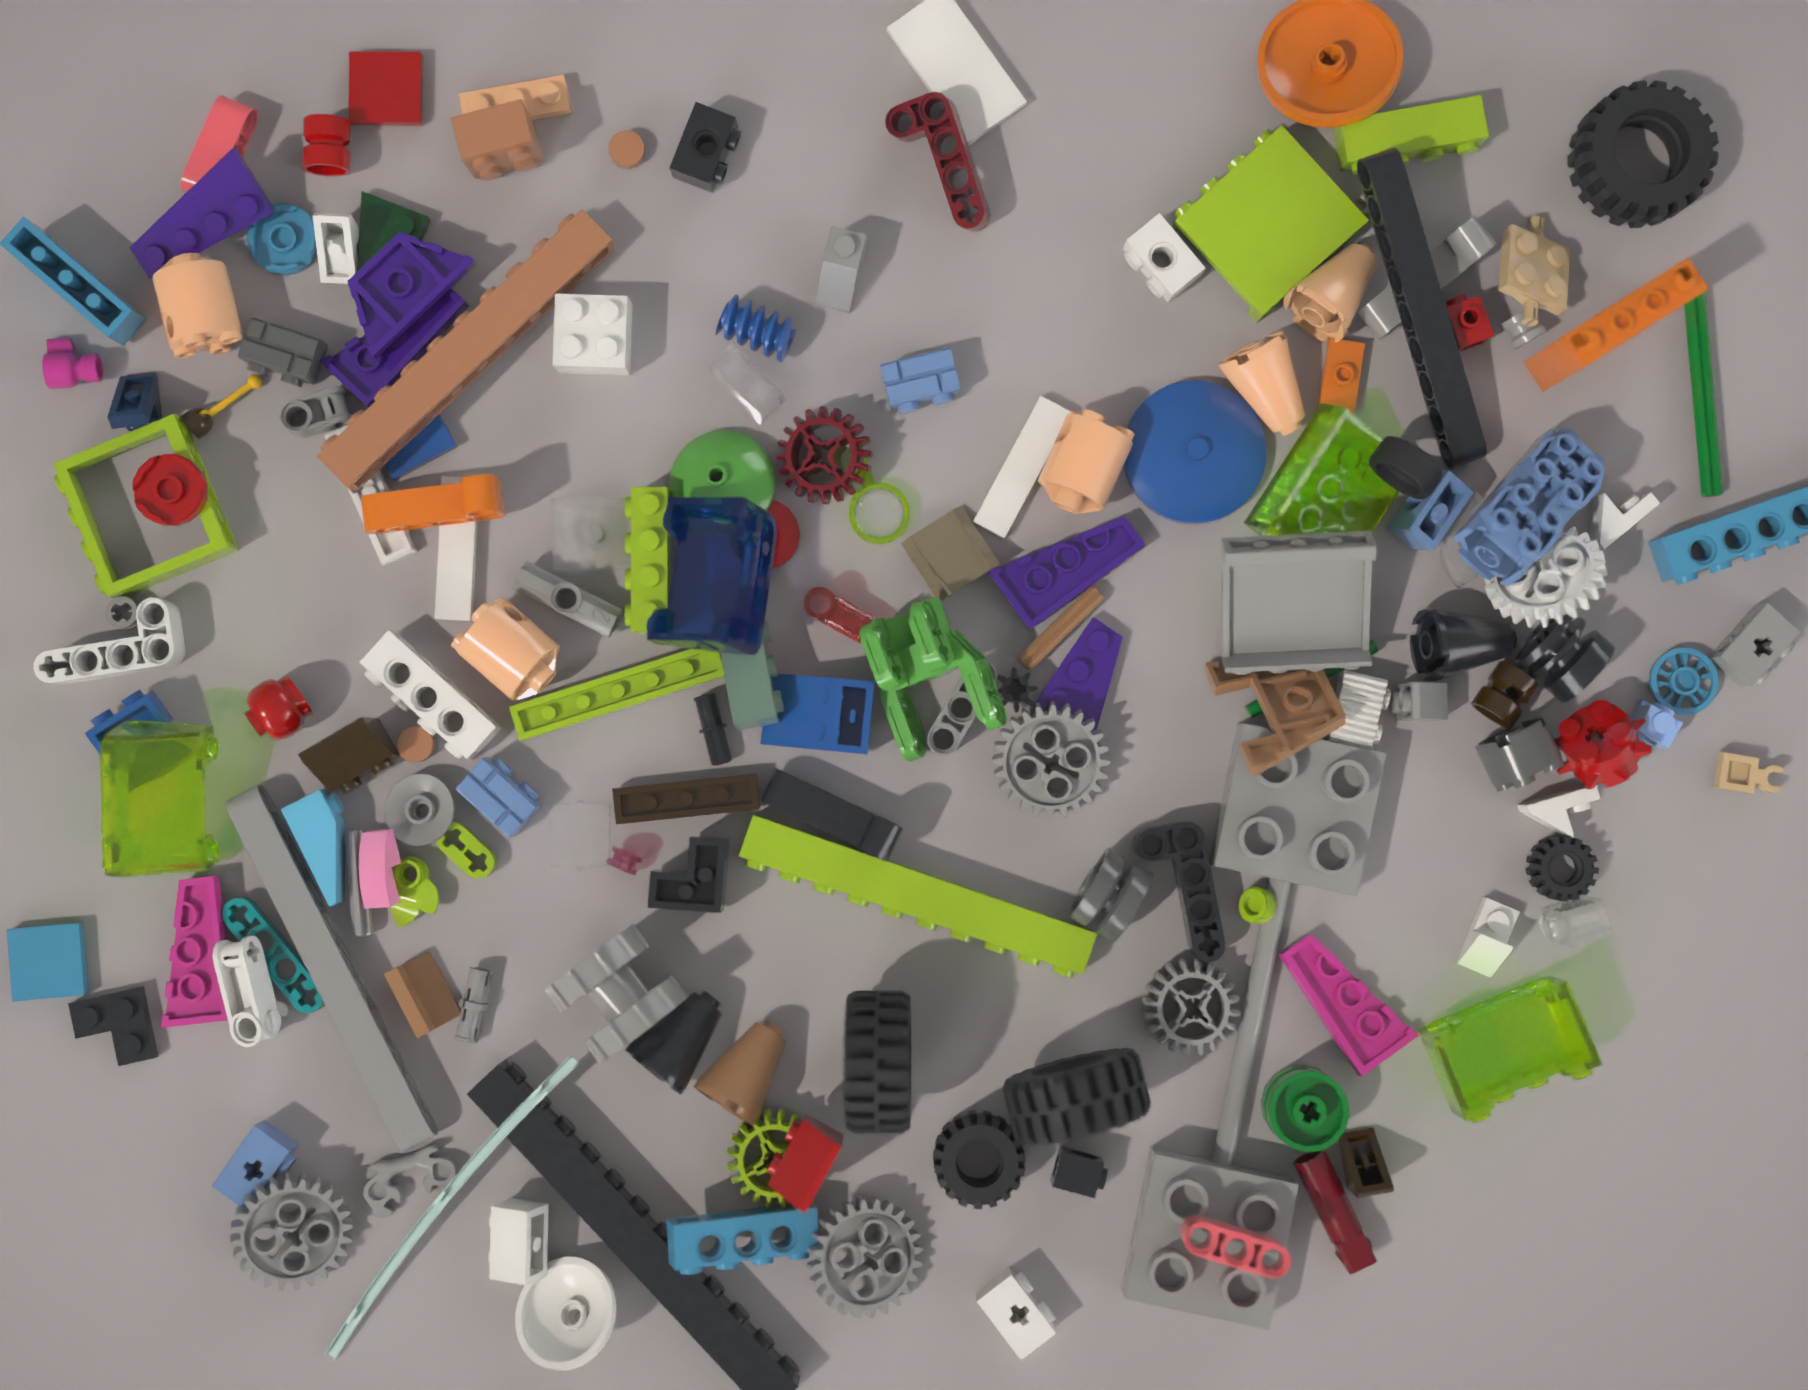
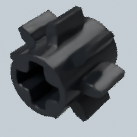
M1013 667L1011 669V677L1008 679L1000 674L997 676L998 680L1003 683L1001 688L997 689L1003 697V705L1005 706L1007 703L1013 704L1014 712L1018 713L1019 703L1022 701L1032 706L1033 702L1028 698L1029 692L1038 690V687L1029 686L1027 680L1030 678V672L1020 677L1017 676V670ZM1012 680H1016L1018 686L1025 689L1024 693L1019 694L1018 700H1013L1012 694H1006L1005 688L1011 686Z

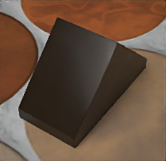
M1374 1128L1343 1133L1338 1142L1347 1189L1357 1198L1394 1192V1186Z

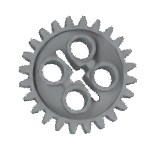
M1051 701L1048 711H1043L1038 702L1035 705L1034 714L1031 715L1027 709L1022 708L1023 720L1019 721L1012 716L1009 718L1013 727L1012 730L1007 728L1000 729V733L1006 741H995L994 745L998 751L1003 753L993 755L992 759L993 763L1003 766L994 770V776L997 778L1005 777L999 783V789L1001 791L1011 789L1008 794V801L1013 802L1020 798L1019 808L1021 811L1032 805L1033 816L1037 817L1041 809H1046L1049 819H1052L1054 809H1059L1062 816L1067 817L1068 806H1072L1077 812H1080L1079 801L1081 799L1090 804L1093 802L1090 790L1102 792V787L1097 779H1108V773L1100 767L1110 765V758L1100 754L1107 752L1109 747L1108 743H1097L1103 738L1104 733L1102 729L1091 731L1095 725L1093 718L1082 722L1084 715L1082 709L1071 715L1068 703L1063 706L1061 711H1056L1055 703ZM1042 729H1049L1055 733L1054 738L1048 743L1039 742L1035 736ZM1024 743H1029L1038 752L1024 748ZM1074 747H1080L1086 751L1085 756L1078 761H1073L1066 757L1067 752ZM1054 754L1057 755L1059 764L1051 762L1048 766L1045 765L1044 756L1052 758ZM1024 759H1030L1036 763V767L1031 772L1024 773L1017 769V764ZM1064 768L1077 771L1079 776L1074 777L1070 775ZM1055 777H1060L1067 781L1063 789L1056 791L1047 786L1048 782Z
M303 1172L299 1175L298 1180L293 1182L290 1174L285 1173L284 1183L280 1184L272 1176L270 1177V1188L268 1189L257 1184V1197L245 1194L244 1204L246 1207H236L235 1216L238 1219L231 1221V1231L235 1233L230 1235V1245L237 1246L233 1249V1258L242 1259L240 1270L246 1271L252 1268V1281L263 1275L264 1287L266 1288L274 1280L278 1281L279 1291H283L287 1282H292L294 1289L298 1290L300 1280L304 1279L310 1286H314V1275L316 1274L324 1279L328 1278L326 1267L330 1266L338 1269L339 1259L337 1256H347L348 1251L345 1244L352 1242V1232L347 1230L353 1228L352 1218L347 1217L350 1214L349 1204L341 1205L344 1201L343 1194L340 1192L332 1195L333 1184L331 1182L320 1188V1176H316L311 1183H306L305 1173ZM287 1203L299 1205L292 1212H285L281 1209ZM310 1207H314V1208H315L314 1210H311L309 1213H307V1214L305 1215V1212H306ZM318 1223L327 1225V1228L321 1232L310 1230V1227ZM263 1231H270L274 1234V1236L267 1240H261L256 1237L257 1234ZM279 1248V1251L274 1256L269 1255ZM293 1251H298L303 1254L300 1258L295 1260H290L285 1257L288 1253Z
M858 1196L856 1197L855 1207L844 1200L842 1201V1213L833 1208L830 1209V1214L833 1218L830 1223L820 1219L819 1222L825 1229L823 1233L812 1232L811 1236L819 1242L818 1246L807 1248V1251L815 1255L816 1259L809 1261L806 1265L811 1270L817 1271L809 1280L815 1285H820L816 1290L817 1295L822 1298L827 1297L825 1303L832 1309L838 1305L837 1311L845 1316L851 1311V1315L860 1319L864 1310L867 1316L874 1318L876 1307L887 1314V1302L892 1301L898 1306L901 1305L898 1294L900 1292L908 1295L911 1294L910 1289L906 1285L908 1280H919L912 1273L913 1268L922 1267L923 1263L916 1260L914 1255L924 1250L923 1247L913 1244V1242L921 1235L915 1230H910L915 1222L908 1217L903 1218L905 1211L899 1207L893 1209V1203L888 1200H884L880 1205V1200L871 1196L867 1204L865 1199ZM874 1223V1234L870 1238L865 1239L864 1232L866 1228ZM847 1247L845 1258L840 1262H836V1254L839 1249ZM865 1252H866V1257H867L866 1262H864V1261H865V1258H864V1256H863V1254H864ZM894 1252L892 1264L884 1267L885 1257ZM843 1272H845L843 1278L841 1279L840 1275ZM866 1275L864 1287L856 1291L855 1285L857 1280Z

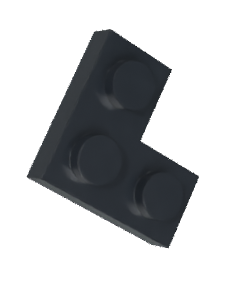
M144 986L68 1003L75 1039L111 1031L118 1066L159 1057Z

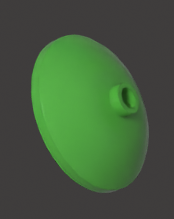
M717 430L695 438L682 449L671 469L669 490L671 491V500L676 511L688 525L704 534L730 536L751 528L766 514L775 495L776 474L769 455L753 438L737 431ZM723 472V477L720 481H712L714 473Z

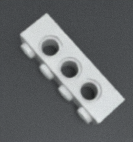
M388 630L359 662L367 669L364 675L379 688L384 684L394 693L390 697L391 700L406 712L409 709L413 710L420 717L417 723L432 736L438 733L447 741L444 747L459 760L463 756L466 759H475L503 728L397 632ZM406 664L410 670V676L405 683L400 684L395 678V671L398 666ZM428 688H432L437 695L435 704L430 708H426L421 700L422 693ZM454 712H459L464 720L462 728L457 732H453L448 726V719Z

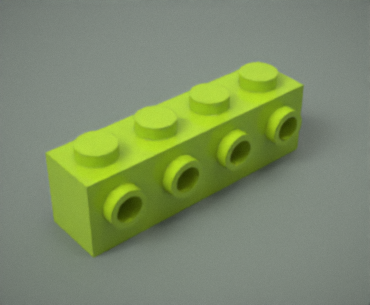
M631 487V496L625 497V517L631 518V532L625 533V553L631 554V568L625 569V589L631 590V604L625 605V625L631 626V632L635 635H672L671 491L668 487Z

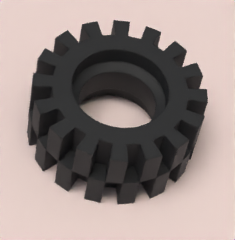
M1555 835L1550 836L1549 839L1543 838L1539 841V846H1533L1530 850L1533 852L1532 857L1527 856L1526 862L1530 863V869H1526V875H1530L1532 879L1529 880L1530 885L1536 887V892L1540 895L1558 901H1575L1580 899V895H1587L1590 892L1587 888L1594 886L1597 881L1593 879V875L1599 874V868L1594 867V862L1598 860L1596 855H1591V847L1584 845L1582 840L1570 836ZM1560 854L1569 856L1575 866L1573 876L1565 882H1557L1549 872L1551 860Z

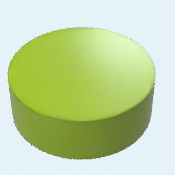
M1250 887L1246 889L1239 899L1240 915L1245 921L1250 923L1264 924L1268 922L1276 910V901L1273 894L1265 888Z

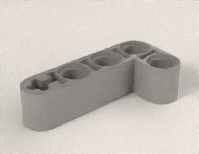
M1475 215L1430 252L1441 290L1498 244ZM1390 285L1357 312L1379 340L1401 323Z

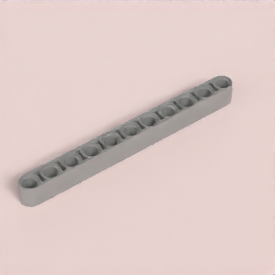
M258 784L225 801L228 814L397 1147L402 1152H405L438 1134L436 1123L268 792L261 784Z

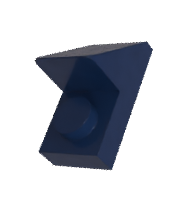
M156 372L120 376L107 416L112 429L126 427L128 431H132L162 419Z

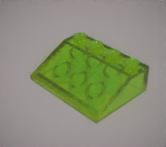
M1321 403L1246 518L1244 524L1259 536L1371 531L1373 533L1399 493L1398 490L1384 482L1369 465V458L1383 439L1347 408Z

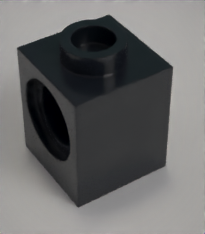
M1059 1145L1050 1182L1054 1188L1095 1198L1097 1189H1104L1108 1168L1103 1167L1104 1161L1101 1156Z

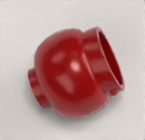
M287 675L279 680L269 679L257 684L247 696L246 701L249 710L244 712V715L260 737L267 733L268 736L275 740L287 739L296 734L303 727L304 719L313 714L310 706Z

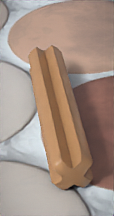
M1094 586L1088 587L1018 656L1019 662L1026 669L1032 670L1103 601L1102 593Z

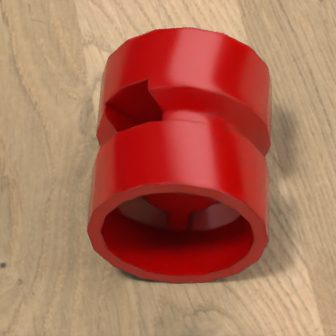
M311 114L305 116L303 119V136L309 145L303 148L302 169L305 172L319 176L337 177L348 175L350 173L351 152L345 146L350 144L351 121L331 114Z

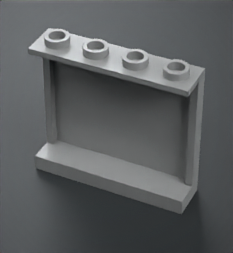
M1371 531L1221 538L1222 661L1225 673L1246 675L1255 671L1284 673L1288 670L1298 669L1317 672L1325 668L1342 667L1347 670H1356L1362 666H1372V658L1369 652L1372 560H1376L1377 546Z

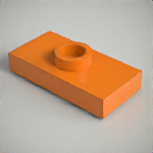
M1329 338L1327 340L1317 410L1353 415L1355 414L1365 343L1340 340L1334 343L1335 339Z

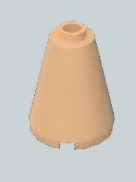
M1352 243L1294 285L1284 296L1286 311L1291 307L1296 314L1292 319L1293 322L1305 333L1317 340L1326 342L1330 337L1335 338L1334 343L1339 342L1346 335L1378 266L1375 252L1366 244Z
M1279 330L1264 336L1267 341L1266 343L1264 341L1257 343L1253 341L1225 357L1222 363H1218V366L1273 433L1280 431L1282 435H1287L1302 426L1300 420L1305 417L1287 338L1284 331Z

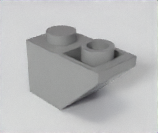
M1410 682L1396 685V692H1392L1390 698L1391 711L1396 713V721L1447 720V683Z

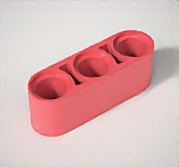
M220 95L215 100L181 178V189L187 192L234 146H236L243 157L257 124L258 112L256 109L223 95Z
M1201 1215L1189 1216L1180 1227V1236L1183 1243L1196 1256L1268 1278L1282 1277L1290 1267L1291 1259L1289 1253L1273 1237ZM1202 1227L1208 1230V1236L1202 1243L1197 1244L1190 1241V1235L1194 1229ZM1235 1238L1242 1239L1244 1242L1243 1248L1239 1253L1229 1254L1226 1252V1246L1229 1241ZM1271 1249L1278 1250L1279 1258L1274 1264L1265 1265L1262 1263V1257L1265 1252Z

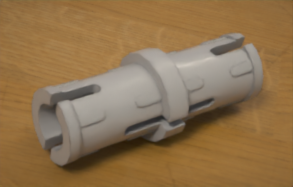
M469 967L464 998H461L459 1001L461 1012L455 1035L456 1040L478 1043L483 1014L488 1010L489 1006L486 1000L493 971L479 967Z

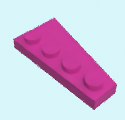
M1312 934L1304 935L1278 954L1357 1076L1365 1075L1419 1036L1411 1027L1406 1026L1391 1008L1378 1000L1360 979H1356L1347 971L1345 965Z

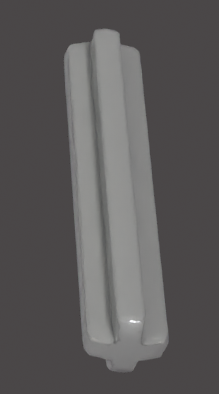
M361 829L349 830L344 834L352 934L356 937L369 936L374 933L372 908L364 909L361 896L359 850L361 836L365 832V830Z

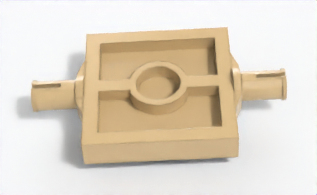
M1539 215L1529 218V231L1510 224L1502 232L1498 291L1514 297L1523 305L1522 324H1526V326L1538 324V309H1543L1557 316L1567 309L1570 249L1545 238L1543 235L1545 219Z

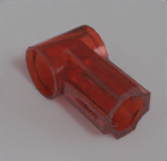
M815 587L809 590L803 601V610L810 619L819 621L857 643L861 642L860 627L871 623V620L874 618V615L833 594L832 591L825 587ZM821 594L828 599L830 606L827 612L818 614L811 610L809 601L814 595Z

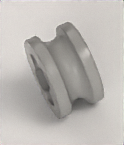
M126 596L113 598L106 607L107 620L117 628L132 629L137 627L136 609L140 603ZM120 606H131L132 609L128 610V612L132 613L129 620L118 619V616L122 615L117 613Z

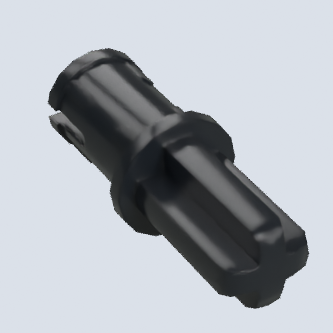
M716 693L694 698L702 727L699 733L704 735L710 762L713 766L726 764L732 759L724 730L727 727V723L723 724Z

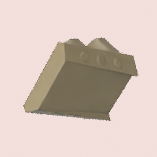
M962 506L950 511L901 543L912 563L926 581V585L935 597H939L941 601L953 596L1000 565Z

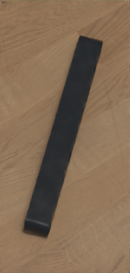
M1392 147L1359 159L1357 161V173L1438 448L1445 465L1449 469H1453L1485 457L1487 447L1405 164L1400 152Z

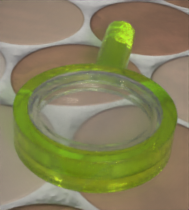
M863 458V463L869 465L867 458ZM860 470L859 475L866 482L854 495L849 506V520L852 529L858 537L870 544L884 545L897 540L908 526L910 517L908 502L902 492L896 487L886 483H876L872 471Z

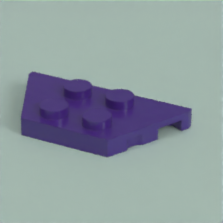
M399 232L347 281L352 298L357 306L356 312L360 325L364 329L369 353L375 359L378 358L477 263L468 255H461L437 244L427 243L418 240L414 236Z

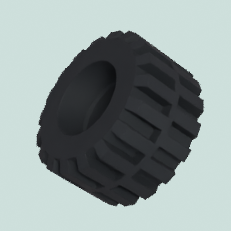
M976 1110L968 1111V1115L965 1116L959 1114L954 1117L953 1122L950 1124L947 1122L943 1126L942 1133L936 1138L933 1162L937 1181L940 1187L945 1189L946 1195L950 1199H957L959 1205L967 1207V1204L974 1205V1209H982V1205L989 1204L990 1208L998 1206L997 1201L1001 1199L1006 1201L1011 1197L1010 1192L1013 1189L1017 1191L1021 1184L1020 1178L1024 1176V1161L1026 1160L1022 1144L1014 1137L1012 1126L1006 1123V1120L999 1115L998 1117L993 1116L989 1111L976 1113ZM987 1140L996 1145L1001 1159L998 1168L991 1175L984 1178H972L965 1175L959 1169L957 1156L960 1149L968 1142Z

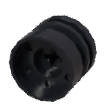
M1568 614L1563 615V624L1560 625L1555 618L1549 619L1547 627H1543L1542 622L1539 623L1526 638L1524 645L1515 658V663L1521 668L1531 665L1528 672L1532 678H1536L1550 670L1544 682V688L1562 703L1568 702L1583 691L1603 670L1615 651V645L1597 630L1591 631L1582 638H1579L1586 625V621L1582 617L1572 621L1573 617Z

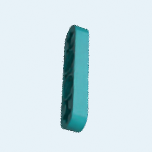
M247 897L234 898L228 901L223 907L222 919L239 941L247 936L256 937L260 931H266L271 934L273 938L272 947L268 951H264L269 975L291 1004L303 1013H313L323 1008L325 1004L301 956L258 904ZM246 906L248 909L244 914L246 919L250 923L259 921L261 924L252 928L246 935L244 930L250 928V926L243 919L237 921L234 919L237 913L234 907ZM284 958L292 960L296 965L295 975L290 979L283 978L278 972V964ZM305 975L307 980L301 982V984L308 991L311 989L317 991L314 997L317 1003H304L303 998L306 996L304 990L300 986L292 989L290 985L299 981Z

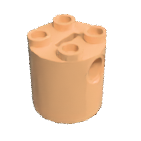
M186 253L173 257L153 274L152 280L169 348L173 350L175 358L192 357L196 355V352L209 350L211 355L224 354L232 350L231 343L242 340L243 332L226 265L222 261L207 260L198 253Z
M1084 409L1082 414L1071 411L1063 422L1038 478L1039 484L1045 488L1052 504L1073 514L1103 510L1133 445L1132 439L1135 434L1131 430L1115 425L1113 428L1102 423L1104 420L1102 415L1088 409Z
M498 597L490 606L487 603H483L471 617L474 624L468 631H462L451 644L463 659L511 700L540 693L550 684L557 673L556 657L560 651V645L507 599Z

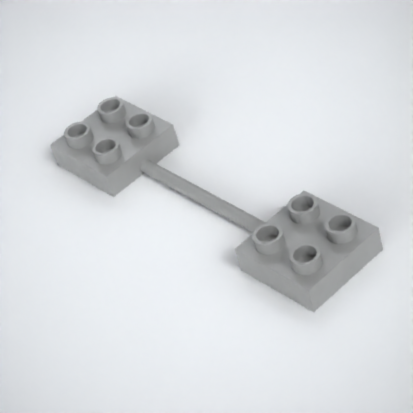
M1242 723L1237 724L1209 861L1212 866L1268 877L1267 890L1275 898L1276 910L1273 917L1268 922L1260 924L1212 1160L1150 1147L1121 1290L1127 1300L1270 1330L1280 1277L1268 1278L1196 1256L1183 1243L1180 1236V1227L1189 1216L1201 1215L1273 1237L1286 1249L1299 1184L1291 1176L1234 1165L1240 1129L1291 883L1358 896L1387 753L1319 739L1262 773L1251 777L1240 752L1241 742L1273 735V732L1268 728ZM1202 1227L1194 1229L1190 1235V1241L1197 1244L1202 1243L1208 1236V1230ZM1235 1238L1229 1241L1226 1246V1252L1229 1254L1239 1253L1243 1248V1240ZM1271 1249L1265 1252L1262 1257V1263L1265 1265L1274 1264L1279 1258V1251Z

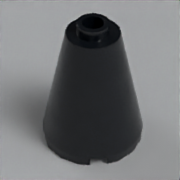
M1424 609L1418 611L1412 622V625L1418 624L1416 635H1410L1411 658L1417 673H1424L1427 676L1424 678L1426 681H1437L1507 658L1512 654L1513 649L1517 645V634L1509 623L1505 621L1437 609Z
M703 991L701 995L693 992L675 1009L629 1043L625 1051L659 1080L667 1082L672 1090L682 1095L722 1015L717 1009L721 1005L720 1002L706 991Z

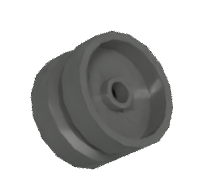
M1108 848L1082 882L1068 917L1086 926L1092 923L1101 912L1096 924V932L1101 937L1114 943L1122 935L1137 912L1150 887L1153 873L1139 865H1135L1129 868L1120 879L1125 868V857Z

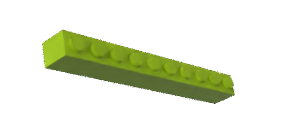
M756 814L752 816L739 857L746 859L744 865L762 872H765L767 866L780 870V878L799 884L801 878L814 882L813 889L822 893L833 895L835 890L849 894L847 901L868 907L870 901L883 906L881 912L898 919H902L903 913L916 917V925L936 931L938 925L951 929L949 936L970 943L972 937L986 941L984 948L1000 954H1004L1006 949L1020 953L1018 960L1035 966H1039L1040 960L1054 965L1053 972L1069 978H1073L1075 972L1081 975L1084 974L1097 933L1093 930L889 860L886 862L866 852Z

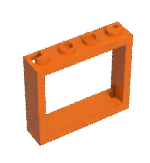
M1688 257L1524 361V363L1544 392L1709 288Z

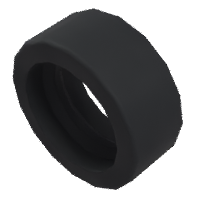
M1387 436L1383 438L1369 458L1370 467L1384 482L1412 498L1421 500L1427 498L1442 477L1441 468L1427 453L1399 437Z

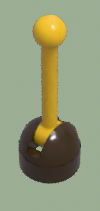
M251 375L245 385L211 409L193 408L184 413L181 418L198 439H201L212 429L214 423L213 416L250 389L260 388L262 379L258 375Z

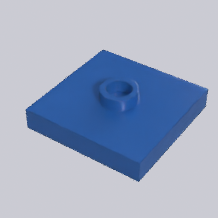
M439 414L385 464L393 480L400 479L458 447L441 415Z

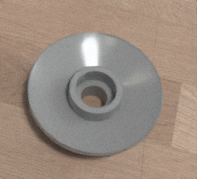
M413 774L401 779L389 792L384 807V816L388 829H393L395 838L399 841L413 846H425L439 840L450 828L455 813V803L450 789L443 781L428 774ZM427 805L429 813L426 817L422 818L420 809L422 806Z

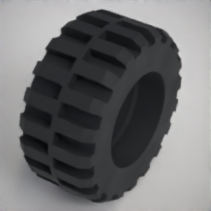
M1645 80L1636 81L1629 87L1623 85L1613 90L1577 125L1578 130L1572 135L1569 143L1570 148L1574 150L1567 156V167L1574 168L1575 170L1569 178L1572 187L1579 185L1582 191L1578 198L1583 204L1589 201L1594 206L1591 212L1597 217L1601 218L1606 214L1610 216L1609 223L1621 226L1626 221H1628L1630 228H1641L1645 224L1654 226L1668 218H1672L1693 203L1703 193V188L1710 184L1714 176L1713 171L1710 169L1718 164L1719 153L1713 151V147L1719 143L1716 131H1710L1709 126L1713 123L1710 114L1706 113L1703 115L1698 108L1702 103L1696 97H1693L1691 100L1684 96L1686 90L1678 86L1673 87L1671 90L1666 89L1667 83L1655 80L1648 87ZM1621 128H1644L1654 133L1663 142L1669 156V171L1665 181L1659 184L1642 183L1630 177L1622 169L1615 154V138Z
M853 991L846 997L844 1023V1108L846 1128L853 1133H904L910 1129L912 1074L910 995L904 991Z
M1131 1048L1094 1051L1044 1063L1011 1075V1077L1005 1080L1002 1089L1014 1137L1021 1144H1028L1029 1146L1066 1142L1107 1132L1146 1116L1151 1106L1140 1057Z

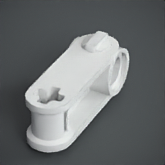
M255 936L244 937L238 942H231L229 940L218 941L213 948V963L232 1038L243 1047H251L265 1039L275 1038L280 1031L281 1015L278 1011L261 942Z

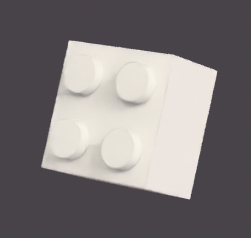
M555 294L552 366L558 373L630 376L633 305L628 296Z

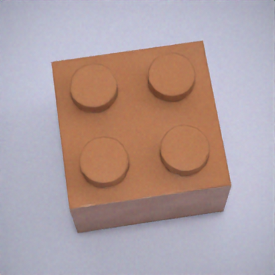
M522 99L450 117L461 160L475 179L480 178L483 181L499 178L502 175L501 172L513 169L518 172L528 171L535 168L536 163L544 161L534 121Z

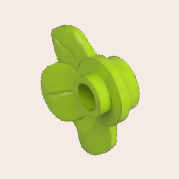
M416 856L402 858L401 864L396 865L394 870H392L400 903L391 906V911L398 927H404L412 923L419 915L420 910L429 914H435L439 904V892L435 884L429 879V868L425 861ZM412 867L417 871V877L414 881L410 880L408 872Z

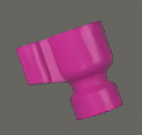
M70 337L47 339V353L43 355L42 369L45 383L49 389L72 388L77 386L82 379L88 383L103 381V364L98 353L83 354L81 358H77Z

